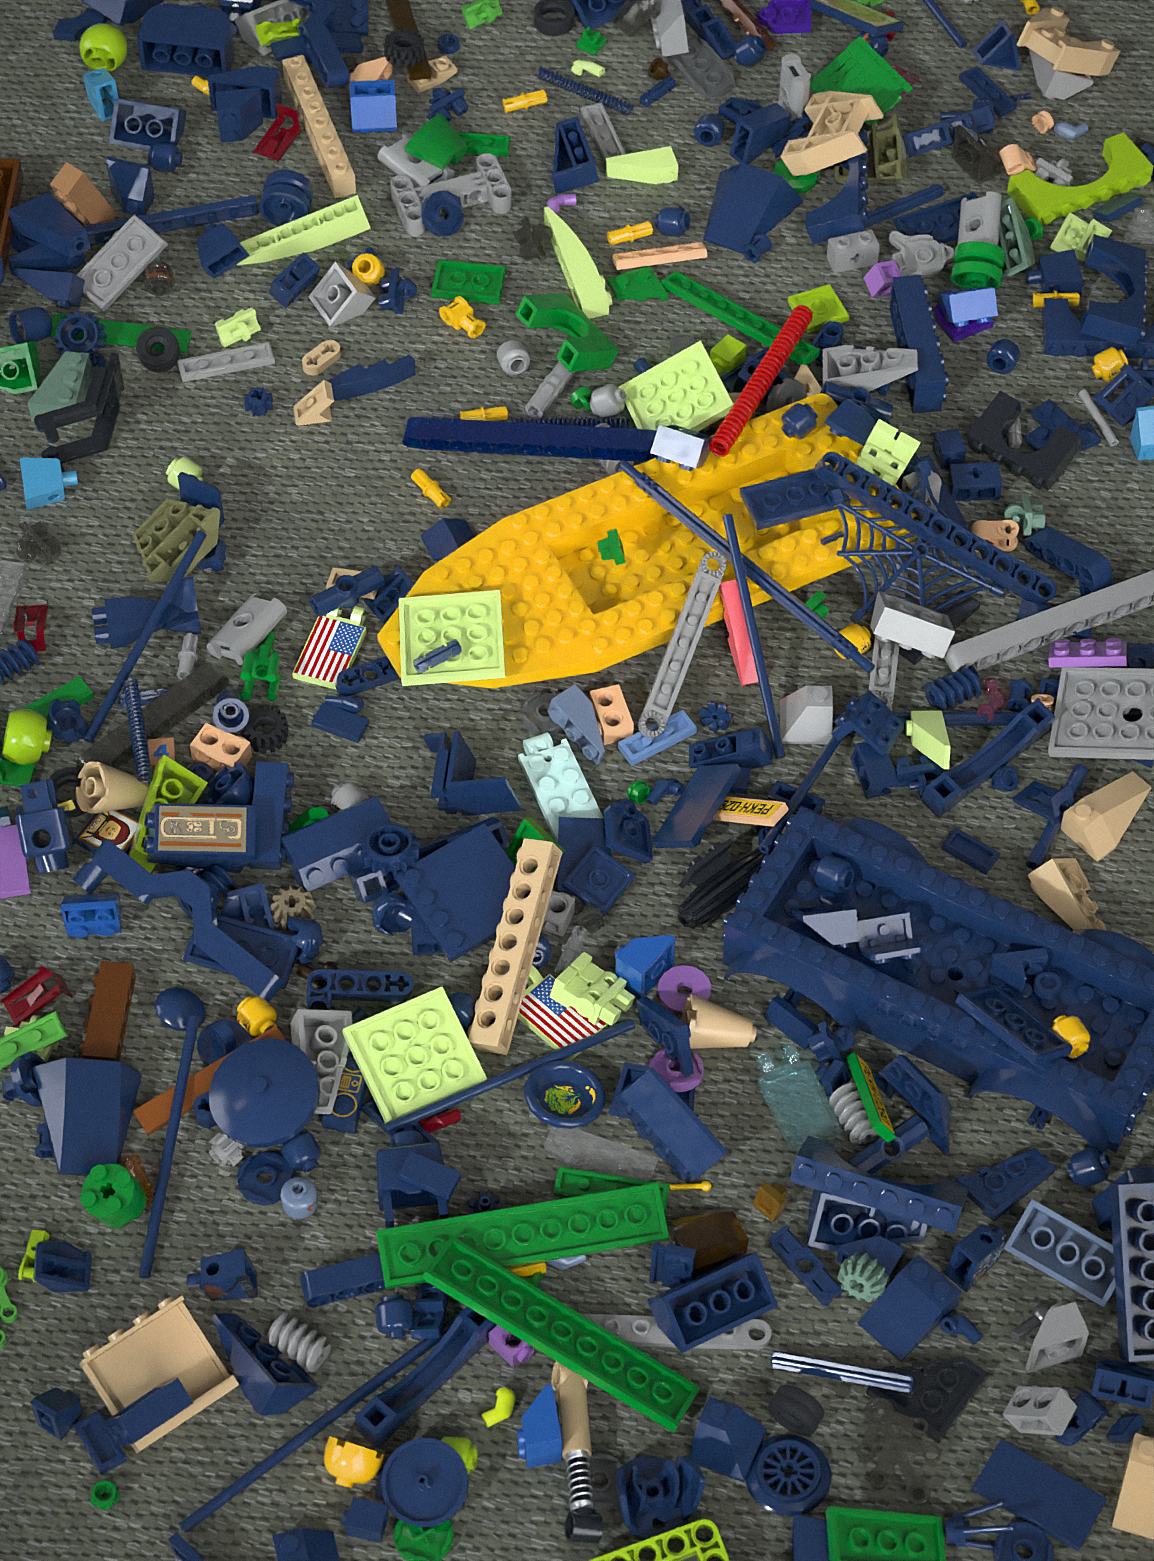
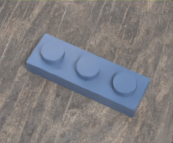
M681 710L669 716L664 731L658 737L647 738L639 731L618 742V749L629 764L633 766L696 734L697 727L684 710ZM658 723L647 727L648 730L656 731Z

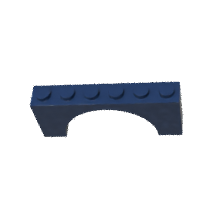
M861 128L858 136L866 147V143L869 142L866 130ZM868 150L834 164L850 171L849 177L843 189L832 200L815 210L806 212V230L813 244L828 241L830 238L866 231V221L869 219L866 205L869 203L866 189L869 188L866 174L869 173L866 159L869 157Z
M1093 234L1085 253V265L1102 272L1116 282L1124 292L1127 300L1118 303H1101L1089 300L1081 318L1080 332L1131 348H1135L1138 340L1143 339L1146 327L1143 325L1147 315L1144 313L1147 300L1144 298L1148 288L1145 286L1148 278L1146 269L1149 260H1146L1145 249Z
M1044 298L1041 313L1044 355L1094 357L1114 347L1117 350L1121 349L1126 359H1154V323L1146 328L1143 339L1138 340L1135 348H1131L1080 332L1081 322L1072 313L1068 299Z
M810 1136L806 1138L798 1151L790 1182L955 1233L965 1207L970 1186L944 1178L938 1183L928 1185L906 1184L880 1178L844 1161L835 1152V1144Z

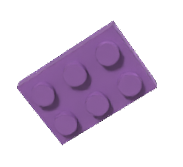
M1110 638L1106 642H1096L1094 639L1070 642L1067 639H1059L1055 643H1050L1049 667L1126 666L1127 641H1121L1118 638Z

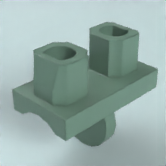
M1021 494L1022 506L1020 504H1011L1004 511L1005 520H1012L1017 524L1021 523L1023 535H1031L1032 528H1045L1042 501H1030L1028 494Z

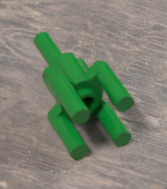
M272 631L265 637L263 645L255 649L254 653L247 652L245 654L240 675L245 680L241 694L243 699L248 700L251 698L254 683L258 679L270 682L267 699L269 701L277 699L281 675L278 673L280 656L278 651L273 649L275 633Z

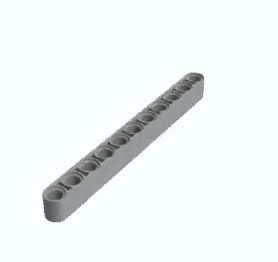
M1154 570L954 644L947 649L944 659L952 672H960L961 669L969 668L971 665L976 671L1054 643L1056 640L1075 635L1072 633L1074 631L1078 633L1091 627L1094 628L1154 605Z

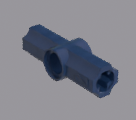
M825 381L820 392L829 395L838 406L846 398L863 401L880 411L888 421L893 411L892 404L871 397L869 392L862 387H854L851 390Z
M372 566L354 576L342 575L337 578L334 586L310 597L309 603L317 617H322L340 607L351 608L357 605L360 597L384 586L385 579L377 566Z
M914 1114L893 1129L896 1138L891 1141L893 1150L889 1155L884 1150L886 1141L881 1136H878L872 1144L847 1161L850 1165L864 1172L874 1174L891 1161L900 1159L905 1151L929 1136L928 1127L917 1114Z

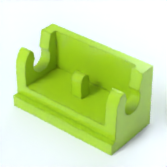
M297 18L293 21L275 23L264 21L261 24H256L255 29L261 47L270 46L273 42L299 36L298 25L303 19Z

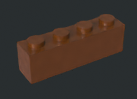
M101 961L99 971H95L93 985L96 989L95 994H91L89 997V1010L91 1013L90 1018H85L84 1034H86L85 1042H80L79 1058L120 1062L136 980L133 963Z

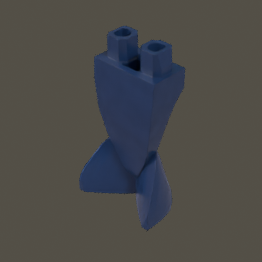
M193 577L182 579L154 632L164 629L192 634L201 633ZM140 597L104 599L105 606L92 608L94 625L106 623L108 625L94 628L96 644L110 643L111 649L126 647L131 642L137 640L159 600Z

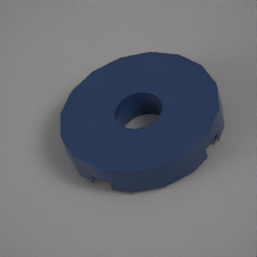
M449 191L431 193L422 204L421 217L424 225L436 236L447 237L457 233L464 221V214H462L461 210L463 208L462 204ZM440 208L446 211V219L440 216Z
M267 1151L260 1152V1155L254 1157L252 1155L246 1158L239 1167L237 1174L238 1188L243 1197L253 1204L263 1206L279 1202L284 1183L293 1178L292 1170L284 1157ZM262 1173H269L273 1176V1179L268 1183H260L257 1180Z
M1016 1521L1011 1523L1010 1525L1015 1527L1014 1531L999 1532L993 1545L994 1561H1053L1054 1559L1051 1540H1048L1044 1534L1045 1532L1039 1526L1030 1522ZM1019 1545L1026 1546L1031 1552V1557L1028 1559L1021 1558L1016 1552V1547Z

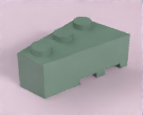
M64 352L28 402L31 421H34L36 415L85 401L92 374L89 353Z

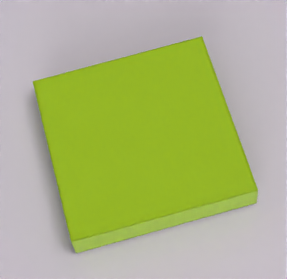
M830 284L788 297L787 302L792 310L796 306L804 305L812 311L813 319L807 326L806 333L822 329L823 325L829 321H837L839 323L849 321V314Z

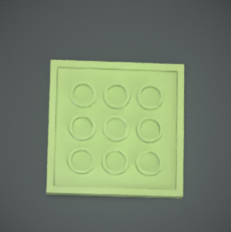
M701 340L618 387L623 389L626 394L625 404L649 453L651 452L658 425L672 423L698 432L725 417L734 404Z
M500 590L399 598L402 686L505 678ZM453 639L460 643L462 652L454 657L450 655V659L432 668L429 666V669L423 673L416 671L413 664L414 659L420 656L426 657V653L442 645L447 646L446 643Z
M443 987L342 1030L385 1123L487 1080Z

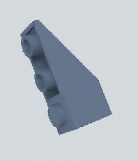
M574 684L552 698L547 712L552 721L559 724L566 732L567 737L581 748L584 756L598 766L602 761L605 750L592 702Z

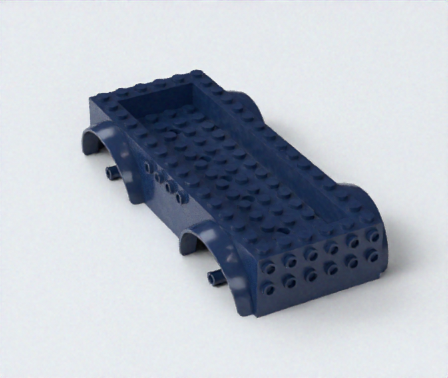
M800 807L796 815L792 814L787 821L784 834L780 833L777 836L773 845L774 850L771 854L767 853L764 856L761 870L759 873L755 872L752 875L748 884L749 889L746 893L742 892L736 902L737 908L733 913L729 912L723 922L725 932L722 936V941L724 942L722 964L728 966L724 979L728 981L729 976L735 973H751L778 981L789 987L782 999L788 1004L790 1003L793 1008H797L803 995L808 997L829 1013L841 1027L850 1029L854 1036L861 1030L971 1083L972 1086L968 1094L969 1098H972L974 1094L979 1092H997L1025 1100L1036 1105L1027 1119L1029 1125L1034 1126L1038 1119L1036 1128L1042 1130L1049 1115L1053 1114L1076 1130L1091 1147H1097L1102 1153H1107L1108 1150L1117 1153L1125 1136H1129L1132 1132L1137 1114L1142 1113L1149 1092L1152 1093L1154 1090V953L1140 943L1115 932L1101 929H1080L1071 932L1039 917L1032 911H1026L1008 900H1002L991 895L985 889L976 888L965 883L959 877H952L929 866L923 855L906 838L878 822L859 817H840L829 820L803 807ZM828 854L848 860L854 870L855 875L852 885L840 893L818 887L812 873L814 864ZM844 902L856 909L857 919L908 911L910 914L912 938L923 945L924 951L917 953L915 958L901 959L898 956L890 958V962L876 964L874 960H869L858 952L857 942H851V947L835 948V945L825 941L790 913V908ZM1046 948L1048 961L1045 971L1057 974L1062 980V988L1056 998L1051 1000L1042 999L1036 995L1033 989L1034 981L1038 974H1025L1024 992H1019L990 974L989 967L992 954ZM996 985L1050 1028L1053 1026V1021L1062 1015L1078 1017L1090 1034L1089 1047L1082 1055L1075 1058L1063 1056L1033 1065L956 1004L958 994Z

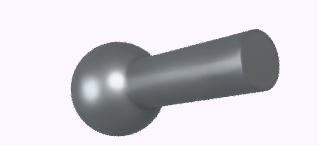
M1045 1304L1037 1305L1032 1311L1031 1318L1010 1333L1012 1340L1018 1342L1034 1329L1041 1326L1051 1307Z

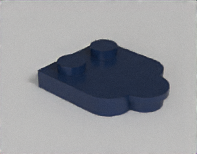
M628 798L618 799L606 807L604 810L606 846L642 863L647 864L653 859L650 825L647 818L637 811L635 804Z

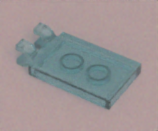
M794 1043L785 1046L783 1049L785 1054L782 1057L786 1065L774 1068L769 1052L758 1056L760 1063H757V1066L763 1077L758 1078L757 1084L790 1152L800 1149L808 1136L826 1140L842 1134V1128L810 1062H800Z

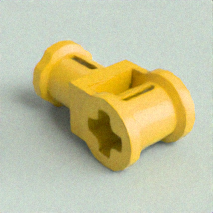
M457 296L454 302L448 306L439 308V314L444 322L449 326L452 325L456 330L463 328L468 332L470 338L475 339L485 329V322L473 316V308L461 296Z

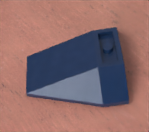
M847 398L824 422L831 427L829 431L839 437L845 435L863 446L878 419L892 426L880 411L863 401ZM897 432L893 439L897 440L900 434ZM916 453L910 459L903 473L909 475L915 472L913 467L918 466V463L922 462Z

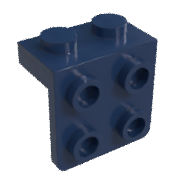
M180 472L178 483L181 499L179 501L186 502L188 505L195 507L202 505L206 509L218 508L220 510V528L225 521L221 493L218 488L198 480L194 475Z
M868 690L859 698L854 696L846 703L844 707L847 710L835 720L837 725L831 734L839 741L855 730L880 755L884 756L890 751L904 728V723L879 698Z
M908 911L857 919L859 942H857L858 952L869 960H874L876 964L890 962V958L898 956L901 959L915 958L917 953L924 951L923 945L912 938L910 914Z

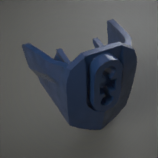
M642 1456L634 1458L621 1466L616 1472V1486L620 1513L625 1526L633 1536L642 1540L685 1526L688 1519L696 1512L706 1480L699 1466L689 1460L687 1456H680L672 1461L670 1459ZM657 1519V1523L662 1525L663 1529H655L653 1527L654 1520Z

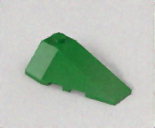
M35 341L0 348V390H7V393L18 394L39 388L41 364Z

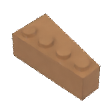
M67 162L50 184L55 192L54 195L59 199L61 205L82 226L110 222L117 215L84 172Z

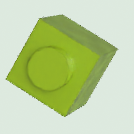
M727 334L710 350V359L716 371L726 374L742 364L746 359V345Z

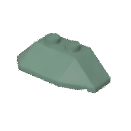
M1012 197L1001 202L998 246L1006 253L1005 264L1001 268L1005 277H1010L1036 263L1028 228Z

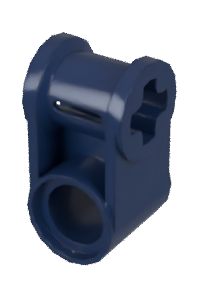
M826 322L816 339L811 343L812 346L820 350V355L816 360L823 362V349L842 346L843 326L839 322Z
M1087 1390L1082 1391L1074 1399L1073 1402L1077 1408L1063 1435H1054L1055 1439L1064 1446H1073L1078 1443L1090 1429L1097 1426L1096 1423L1099 1424L1109 1410L1094 1396H1091Z

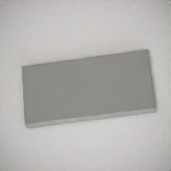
M134 214L77 274V276L85 280L82 293L103 311L107 310L168 244Z

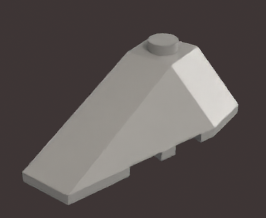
M278 0L234 19L243 41L265 55L272 52L270 46L261 47L255 29L256 24H261L264 21H270L271 23L287 22L297 18H302V22H306L309 14L306 8L289 0Z
M1029 48L1037 85L1046 98L1064 100L1092 86L1094 81L1088 74L1054 70V64Z

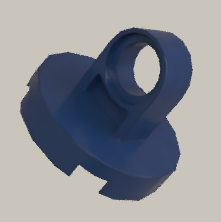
M229 1019L217 1020L207 1025L200 1032L197 1040L198 1055L203 1064L209 1066L251 1041V1035L237 1021Z
M32 1052L16 1057L11 1064V1077L2 1082L3 1099L14 1101V1098H19V1100H24L30 1106H43L42 1101L39 1100L36 1078L33 1077L32 1067L45 1064L44 1059Z

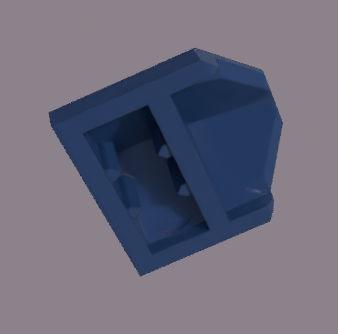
M442 518L421 535L423 543L432 559L436 562H439L440 559L445 558L475 537L466 519Z
M399 566L383 576L385 585L378 588L375 599H364L365 604L384 624L399 606V598H405L415 584Z
M264 883L228 892L221 916L276 931Z
M55 1240L38 1242L35 1250L33 1280L52 1292L88 1291L90 1289L92 1254L87 1251L84 1253L69 1243Z

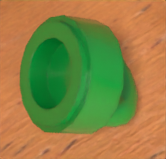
M1026 218L1024 222L1028 228L1031 241L1042 239V222L1036 218Z
M581 387L572 393L570 401L574 408L580 409L585 407L587 411H592L589 402L593 392L589 387Z

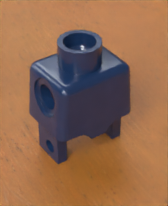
M53 779L20 785L24 809L21 806L16 807L15 819L23 855L26 858L35 857L38 873L69 868L66 851L75 845L69 805L58 807ZM41 829H45L50 833L51 842L49 845L40 841L39 832Z
M403 1131L394 1134L390 1138L391 1148L380 1149L376 1154L379 1209L384 1211L386 1229L395 1227L393 1210L437 1204L439 1220L447 1219V1203L450 1200L398 1179V1172L410 1151L444 1165L440 1145L435 1142L424 1143L423 1135L417 1131Z

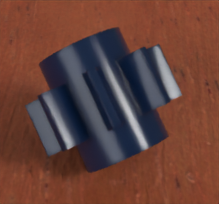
M252 388L249 394H244L245 411L251 410L254 417L266 416L268 410H273L272 393H266L264 388Z

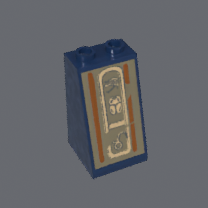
M155 803L152 809L146 813L144 826L148 828V837L145 838L143 846L144 852L147 853V862L210 870L212 865H217L227 872L240 873L255 856L256 806Z

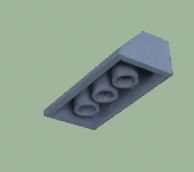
M1032 1199L1003 1249L1105 1308L1116 1293L1113 1245Z

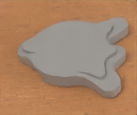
M893 231L889 235V242L900 250V252L892 255L891 261L895 260L901 276L921 275V278L936 276L954 258V249L944 245L942 242L939 244L933 239V236H906L898 231Z

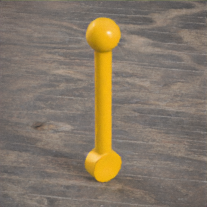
M705 1180L697 1184H670V1190L702 1189L707 1192L711 1189V1183Z

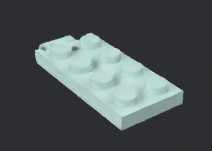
M548 732L523 740V747L527 756H524L523 753L518 754L519 763L557 843L559 817L603 818L566 738L561 740V745L555 747Z

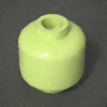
M186 457L175 458L166 471L168 483L180 490L178 483L180 472L194 475L202 482L204 480L201 477L202 468Z

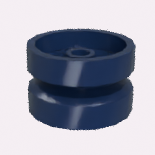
M282 169L272 172L267 176L264 183L263 193L259 202L260 213L264 219L275 226H282L309 215L310 204L314 195L313 185L303 174L293 170Z

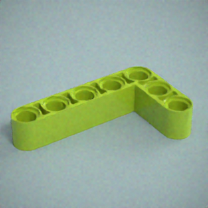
M703 1519L589 1560L615 1561L620 1559L623 1561H641L639 1554L645 1549H650L656 1554L654 1561H683L697 1556L698 1561H708L713 1557H717L722 1561H729L718 1528L712 1521ZM703 1528L709 1529L713 1534L711 1541L706 1543L700 1542L696 1537L697 1531ZM680 1539L685 1547L680 1553H673L667 1547L669 1541Z

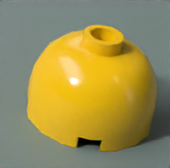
M329 1436L325 1447L324 1463L327 1471L334 1477H337L336 1484L352 1489L354 1483L365 1484L377 1475L385 1454Z

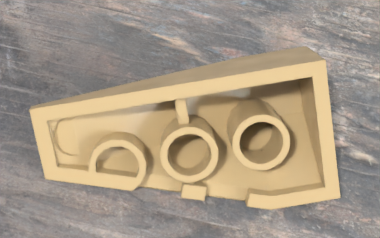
M1132 771L1085 796L1066 810L1063 814L1060 829L1093 859L1099 862L1117 847L1152 787Z
M1052 858L1028 874L1031 881L1030 886L1034 893L1074 931L1080 929L1106 930L1105 924L1095 917L1094 913L1098 910L1096 901H1091L1087 896L1086 890L1091 888L1076 858Z

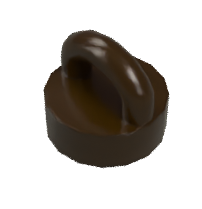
M661 57L654 59L648 70L649 76L656 81L662 77L671 76L667 70L668 62Z

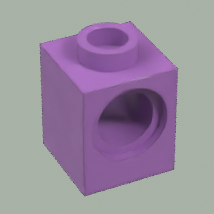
M895 260L875 263L864 277L872 298L890 295L893 277H900L901 273Z
M498 1325L489 1332V1345L512 1367H515L519 1362L522 1364L527 1362L534 1353L533 1346ZM511 1340L520 1342L518 1346H509L507 1343Z

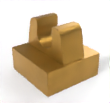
M766 1181L759 1186L752 1205L774 1222L781 1216L787 1201L784 1195L788 1193V1189L780 1183L773 1187Z

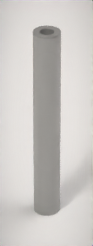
M1086 389L1081 390L1078 395L1110 446L1117 445L1119 443L1118 439Z

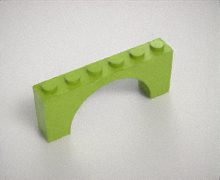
M1123 132L1105 139L1102 156L1105 158L1109 170L1097 181L1083 186H1059L1040 179L1028 169L1009 177L1007 192L1028 218H1036L1042 224H1049L1057 218L1066 217L1069 212L1073 213L1082 208L1087 209L1095 203L1107 201L1120 193L1125 194L1135 187L1145 186L1151 181L1154 166Z

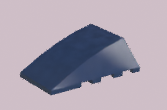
M740 163L720 172L703 240L743 254V247L751 244L756 235L772 231L777 226V223L790 215L796 206L798 207L803 203V200L784 177Z
M63 1058L32 1067L33 1077L36 1078L39 1100L42 1101L45 1113L46 1127L49 1128L51 1136L50 1143L58 1174L88 1176L91 1169L98 1164L119 1165L142 1075L122 1062L79 1058Z

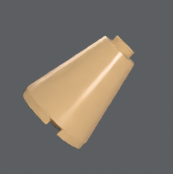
M88 762L79 773L78 778L82 780L80 787H76V798L80 809L90 814L140 807L144 805L149 783L140 782L137 777L101 762Z
M690 994V997L687 998L681 1020L687 1023L690 1028L691 1037L689 1041L691 1049L747 1047L749 1042H754L756 1027L753 1026L752 1020L697 995Z

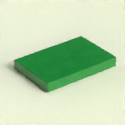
M438 259L431 298L454 300L457 296H461L468 302L500 305L507 266Z

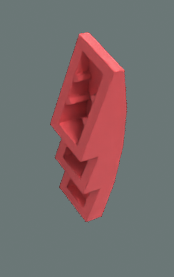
M737 581L720 583L719 591L725 608L723 616L729 632L727 640L741 686L754 684L759 681Z

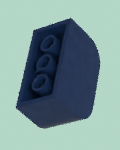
M168 3L159 4L146 12L137 36L142 70L208 77L212 74L230 71L234 60L231 20L225 12L219 9Z

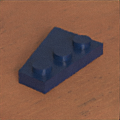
M648 997L638 999L637 1005L641 1026L657 1044L663 1043L667 1057L671 1061L677 1060L681 1066L679 1071L684 1077L694 1074L689 1041L691 1031L687 1023Z
M1033 1149L1006 1159L1002 1164L991 1168L988 1166L981 1168L972 1175L959 1176L955 1178V1182L970 1186L968 1197L994 1222L1054 1174L1055 1167L1037 1149Z

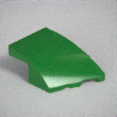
M441 113L426 122L404 146L406 153L442 170L445 169L449 162L457 165L468 150V146Z

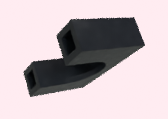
M1000 390L967 433L969 447L978 454L983 452L988 455L993 463L998 462L999 465H1005L1013 475L1017 477L1022 475L1029 479L1030 484L1038 489L1042 487L1048 491L1080 450L1081 437L1060 425L1048 442L1038 451L1018 453L1011 450L1005 444L1004 437L1021 414L1020 401Z

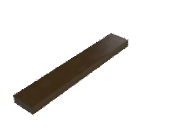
M385 0L395 33L397 29H400L401 32L404 29H408V32L413 30L415 34L419 33L408 0ZM425 50L421 63H415V66L408 64V67H406L410 81L431 79L432 72Z

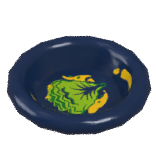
M556 1060L544 1063L533 1070L525 1082L524 1099L529 1110L540 1121L555 1128L574 1129L587 1126L599 1117L605 1106L606 1091L600 1078L588 1067L574 1061Z

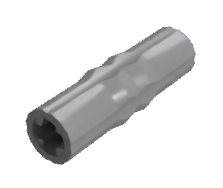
M558 361L525 405L527 414L535 419L538 417L542 418L551 404L564 390V387L575 372H569Z

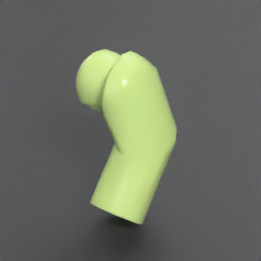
M586 60L574 61V65L571 68V72L577 75H581L583 70L600 78L605 73L604 67Z

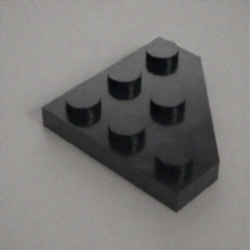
M965 1357L953 1358L952 1361L937 1363L935 1360L912 1363V1366L898 1368L888 1366L883 1367L881 1370L912 1375L914 1377L912 1392L907 1393L868 1386L866 1394L937 1443H940L986 1381L989 1373Z

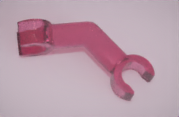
M995 679L984 680L987 689H983L985 696H990L992 700L988 704L979 705L977 717L981 714H988L987 722L993 720L994 712L1004 702V698L998 691Z

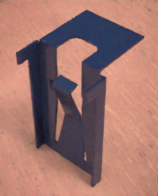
M805 111L801 113V117L789 123L785 135L793 133L787 138L776 141L771 146L776 158L781 156L789 140L807 138L810 131L798 137L803 131H806L803 125L811 121Z
M1033 781L1012 798L1016 804L1048 819L1053 826V818L1061 814L1060 805L1064 804L1070 807L1075 804L1070 783L1057 792L1037 781ZM1022 796L1031 797V798H1036L1037 800H1039V801H1040L1041 803H1043V804H1040V803H1038V802L1032 801V800L1027 799V798L1022 797Z

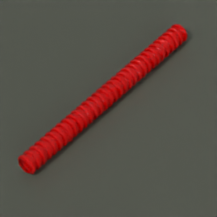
M804 305L796 306L783 325V328H781L762 361L743 388V391L710 440L709 449L714 455L724 457L732 449L735 441H737L757 406L812 321L813 313L808 307Z

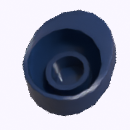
M179 987L168 988L162 991L155 1001L158 1018L168 1028L176 1031H186L189 1016L200 1018L198 1027L204 1022L206 1009L203 1002L197 995L187 989Z

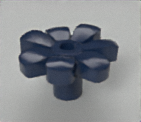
M709 701L707 707H702L699 712L703 716L701 724L703 726L710 724L709 730L717 732L718 727L721 730L728 728V722L732 719V713L725 712L727 704L721 702L717 706L715 701Z
M482 1191L479 1192V1200L476 1198L469 1200L468 1204L471 1209L468 1210V1215L504 1209V1206L498 1204L500 1202L498 1195L493 1194L491 1197H488L487 1192Z

